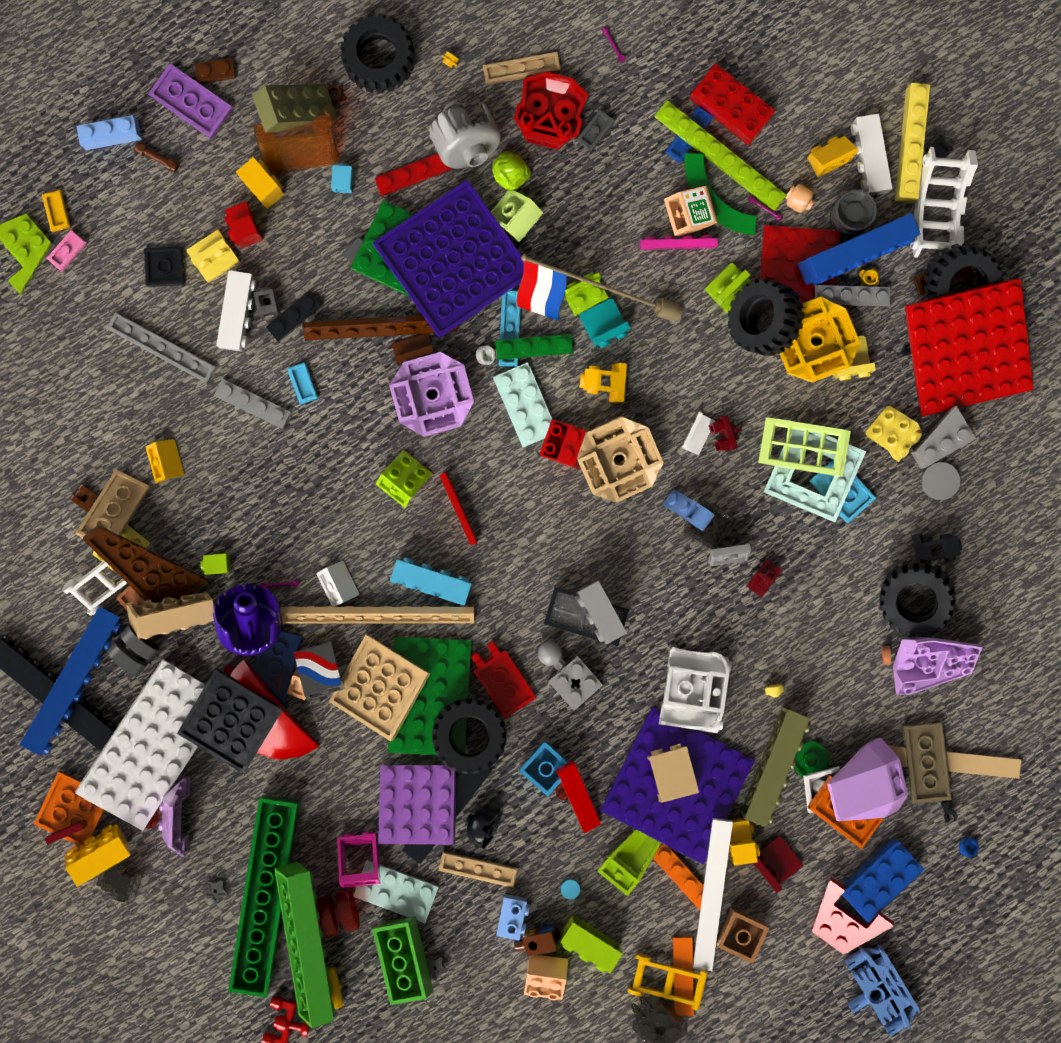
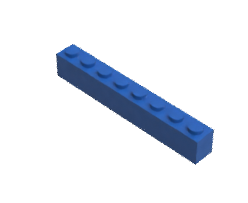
M101 607L97 609L19 744L20 746L42 757L50 753L54 745L52 744L55 736L59 737L64 728L61 725L65 719L68 720L74 710L72 706L75 701L79 702L81 699L84 685H88L92 680L93 674L91 673L95 667L98 668L103 660L101 656L104 650H107L113 642L111 640L112 636L120 631L122 619L119 616Z

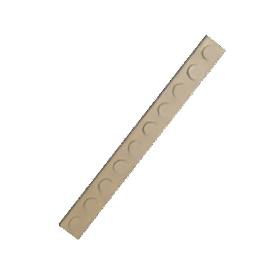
M288 606L281 607V618L283 624L474 623V607Z

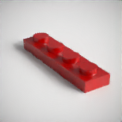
M435 154L374 179L381 197L451 171L452 168L446 166L441 161L439 154Z

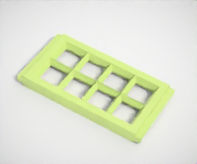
M766 417L758 463L843 477L851 431ZM776 426L788 428L786 442L773 440ZM792 429L805 431L802 445L790 443ZM809 431L822 433L819 447L807 446ZM826 434L838 436L836 450L824 448ZM773 444L785 446L783 460L770 458ZM789 447L802 449L799 463L787 461ZM806 449L819 451L816 465L804 464ZM823 452L835 454L833 468L821 466Z

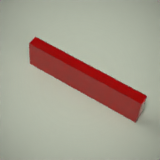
M443 473L439 475L466 537L472 546L478 541L448 474Z
M573 760L557 768L556 772L583 833L585 834L601 825Z

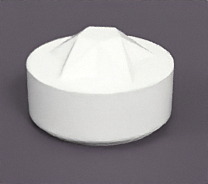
M480 346L477 349L476 359L480 364L489 365L494 362L496 355L491 346Z

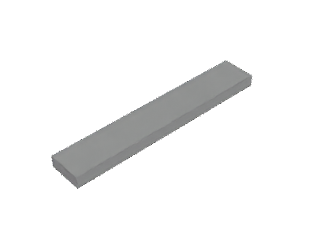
M115 312L106 328L207 384L217 368Z

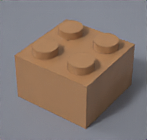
M731 907L717 936L716 945L753 964L769 927L765 922Z

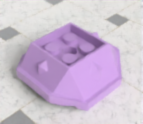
M441 352L403 362L394 379L389 384L399 423L423 437L461 427L474 404L464 364ZM431 390L438 392V396L434 400H430L427 397L428 392Z

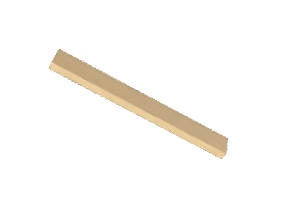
M888 745L899 757L901 767H907L905 747ZM946 751L949 772L1020 778L1021 759Z

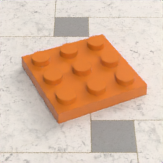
M58 771L33 824L54 833L79 821L86 820L88 827L63 838L80 846L87 838L94 835L105 810L75 794L81 780Z

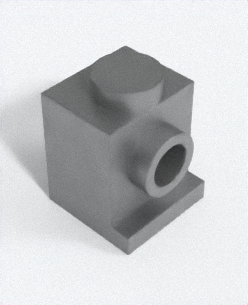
M262 287L258 289V292H254L258 315L261 318L280 314L276 294L273 289ZM266 299H270L271 303L269 305L264 304Z

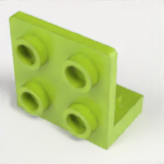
M592 272L584 277L601 283L600 273L594 274ZM575 281L569 284L564 294L574 316L609 299L603 288L584 281L580 283Z
M403 450L381 473L376 485L406 508L413 496L432 476V472Z

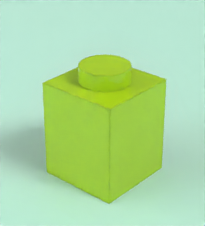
M230 554L203 555L201 570L204 571V575L231 573Z

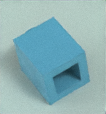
M347 163L333 165L331 182L333 192L352 193L354 175L352 166H349Z

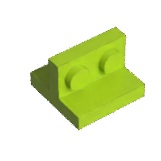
M732 262L704 290L728 314L732 307L730 306L731 301L735 300L736 293L742 291L744 285L750 284L751 281L748 279L750 274L746 270L741 272Z

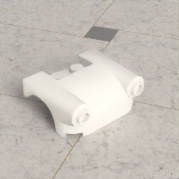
M671 647L659 724L718 733L719 730H722L724 723L722 717L725 708L729 673L732 666L729 658L716 652L704 653Z

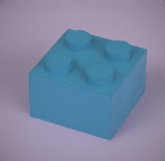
M544 739L519 767V772L548 797L561 783L556 769L569 763V761Z

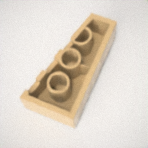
M207 592L184 595L180 597V600L168 597L163 598L162 602L157 603L151 602V600L143 601L142 605L135 606L133 602L126 603L129 624L139 639H148L157 634H169L174 630H185L194 625H206L214 621L213 600Z

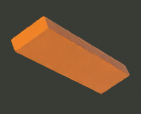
M692 936L673 937L674 967L693 971ZM676 973L674 978V995L694 999L693 977ZM674 1001L675 1016H694L692 1005Z

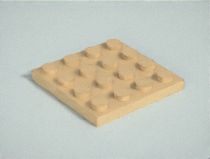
M365 635L341 678L345 689L334 692L329 702L389 741H393L431 673L371 636Z

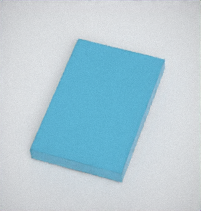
M831 460L825 467L833 468L834 460ZM817 473L809 482L825 497L834 476ZM857 476L854 478L839 513L847 524L876 499Z

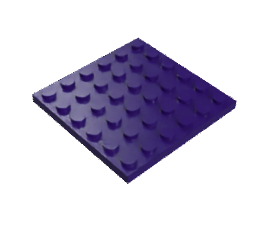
M468 180L372 243L439 339L518 286L523 277L524 262L521 260L522 255Z
M652 707L600 811L704 865L708 856L712 819L726 820L755 760L698 730L659 724L661 711ZM681 744V747L685 746L688 749L699 793L661 803L658 799L657 794L659 793L651 763L647 756L652 755L651 751L662 749L665 752L670 750V746Z

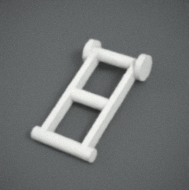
M105 561L101 562L78 581L71 579L62 589L64 593L70 592L88 608L87 613L90 616L94 615L97 609L101 607V602L127 583L122 578L115 584L101 571L108 566ZM96 576L109 589L94 601H91L78 588Z

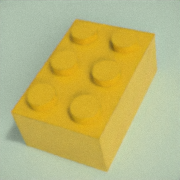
M117 824L107 826L99 835L95 837L90 836L82 845L74 846L66 852L65 869L78 887L129 857V843Z

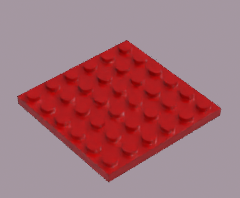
M1014 278L904 305L919 412L922 417L948 411L955 405L960 408L1034 390L1021 279Z

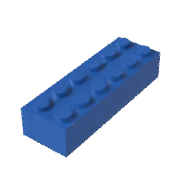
M911 213L814 255L797 265L805 284L813 283L815 286L916 241L914 237L921 235Z

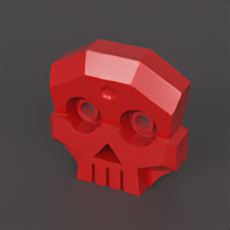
M543 72L524 78L522 103L517 104L514 122L521 129L526 142L559 150L568 141L579 136L582 126V119L580 117L589 95L570 77ZM539 102L541 106L536 108L534 103ZM567 109L569 112L568 114H563L561 111ZM549 121L551 127H546L544 125Z

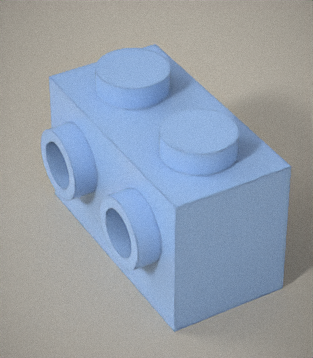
M504 894L497 936L520 940V935H524L526 923H523L524 916H528L530 904H527V898Z

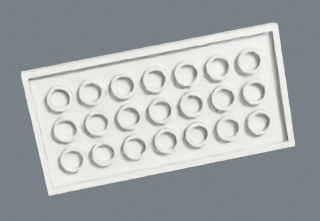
M162 659L77 787L75 794L143 831L163 801V797L169 792L198 747L178 735L177 732L206 684Z

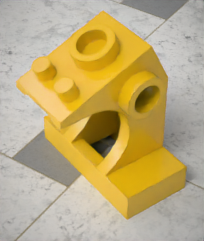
M612 364L611 371L600 370L599 366H589V369H585L584 374L580 373L579 388H583V391H587L588 394H598L599 391H606L610 393V403L624 402L627 364ZM601 376L610 377V387L601 386Z

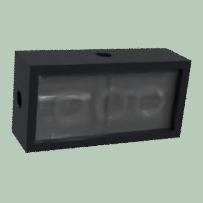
M554 587L544 624L598 640L594 632L597 630L595 624L591 625L585 616L588 613L585 606L581 608L576 599L578 593ZM612 604L624 626L629 609ZM621 637L609 644L618 646Z

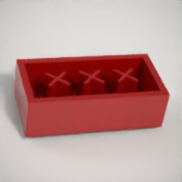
M716 63L690 96V100L714 116L716 121L748 146H750L775 113L772 107Z

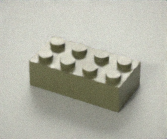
M326 84L267 85L253 95L265 133L326 129L338 120Z

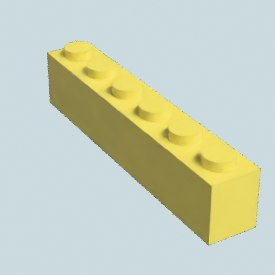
M911 83L906 89L894 202L913 204L919 199L930 85Z

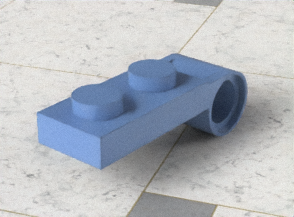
M675 489L672 490L662 504L701 531H704L715 516L708 509Z

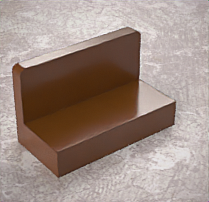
M422 334L392 344L398 366L406 361L435 354L429 334Z

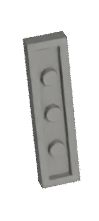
M815 285V298L823 297L835 304L846 306H890V287Z
M224 379L221 380L214 394L215 397L284 429L292 413Z

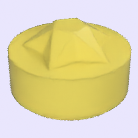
M783 684L765 687L766 695L778 697L781 693L785 692Z

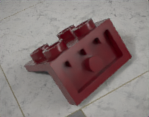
M777 836L760 850V856H757L758 862L753 863L776 893L783 889L780 885L803 867L801 861L781 836Z

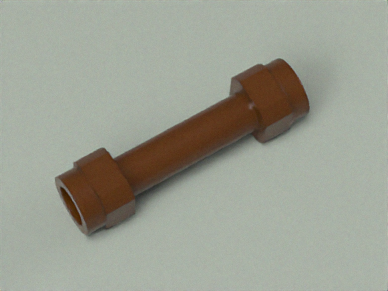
M138 141L134 147L135 152L141 156L146 155L165 165V168L171 172L176 173L180 166V163L173 158L168 159L149 149V146L143 142Z

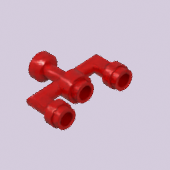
M279 995L272 996L270 1007L276 1010L281 1008L287 1009L286 1016L280 1015L275 1017L273 1027L277 1028L276 1030L282 1031L281 1038L276 1037L273 1033H264L262 1043H288L289 1029L300 1031L303 1037H307L310 1026L305 1021L303 1024L291 1021L294 1018L297 1002L286 1000Z

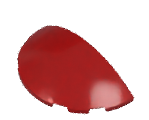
M243 659L230 676L284 708L269 691L268 685ZM284 708L256 754L272 759L294 758L308 754L319 747V744L302 724Z

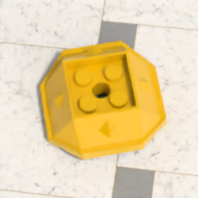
M823 297L803 303V309L801 310L804 312V319L801 322L803 324L802 330L800 329L798 332L799 337L797 340L794 339L792 341L793 345L790 348H785V351L779 355L787 374L813 383L849 369L861 343L846 308ZM817 338L822 341V344L814 346L811 341Z

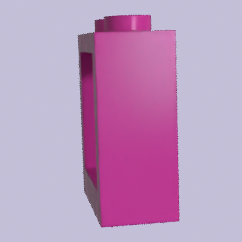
M367 831L362 832L361 835L354 836V834L349 833L343 834L342 837H337L340 886L348 888L381 884L379 844L376 833L373 834V832ZM372 844L374 872L346 875L345 846Z

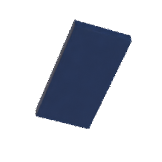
M281 630L276 643L268 650L257 654L254 671L268 685L269 691L284 707L296 661L294 652H297L299 649L302 635ZM279 673H282L280 690L276 692L277 676Z

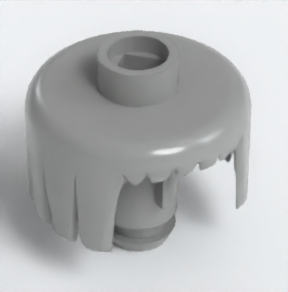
M458 101L448 103L438 115V121L434 119L432 122V126L429 128L430 138L441 161L446 166L454 169L479 166L498 148L501 141V133L485 103H482L485 110V120L482 119L480 123H475V126L466 109H464L463 104Z

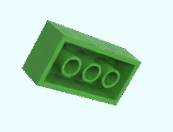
M416 916L380 922L372 930L390 1005L427 999L433 993V987Z

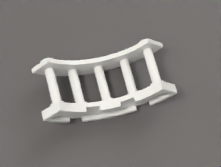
M930 147L927 155H924L919 199L915 202L913 215L921 235L914 237L916 241L910 243L914 257L918 258L922 248L943 250L947 247L952 249V245L959 244L962 246L964 243V226H960L961 215L965 214L967 197L964 196L966 186L971 185L974 173L978 167L976 151L968 150L965 158L961 160L937 158L934 147ZM935 165L960 167L959 175L955 178L931 176ZM928 184L954 186L953 198L951 200L926 198ZM924 206L949 208L951 210V220L948 222L923 220ZM923 228L947 230V232H950L949 242L923 240Z

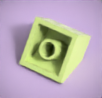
M508 190L491 211L504 232L518 242L526 236L530 228L543 214L530 198L514 190Z

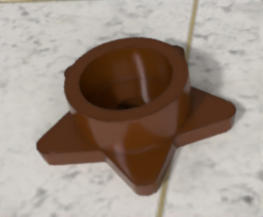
M327 84V90L333 107L339 101H346V97L342 94L343 85L332 86Z

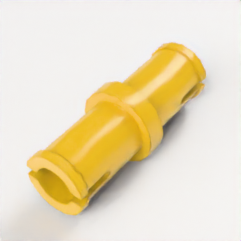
M336 967L328 968L329 976H327V981L332 989V995H330L331 1002L335 1009L345 1006L340 990L342 985L339 984Z

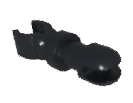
M952 800L941 802V806L944 807V819L947 823L950 821L948 818L949 813L953 815L954 821L958 818L956 811L951 806L953 804Z

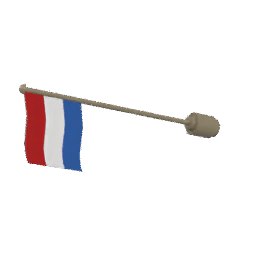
M527 254L521 256V260L524 262V271L517 292V306L559 321V308L565 294L567 276L653 306L655 316L671 322L678 321L682 315L683 308L676 302L661 297L653 303L529 258Z

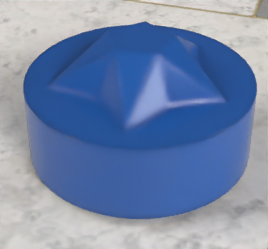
M963 838L959 843L960 853L965 857L977 855L979 850L978 842L974 838Z

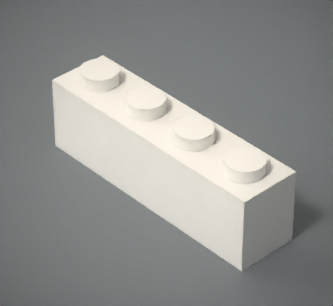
M879 114L856 117L853 124H851V133L856 139L854 145L859 150L857 153L859 155L857 167L858 172L862 173L863 178L861 180V189L871 196L889 193L892 190Z
M230 270L228 272L216 345L221 349L242 352L243 347L246 348L247 336H245L246 329L250 327L251 319L248 315L249 310L253 309L254 299L251 296L252 291H255L257 286V280H254L255 277L252 274Z

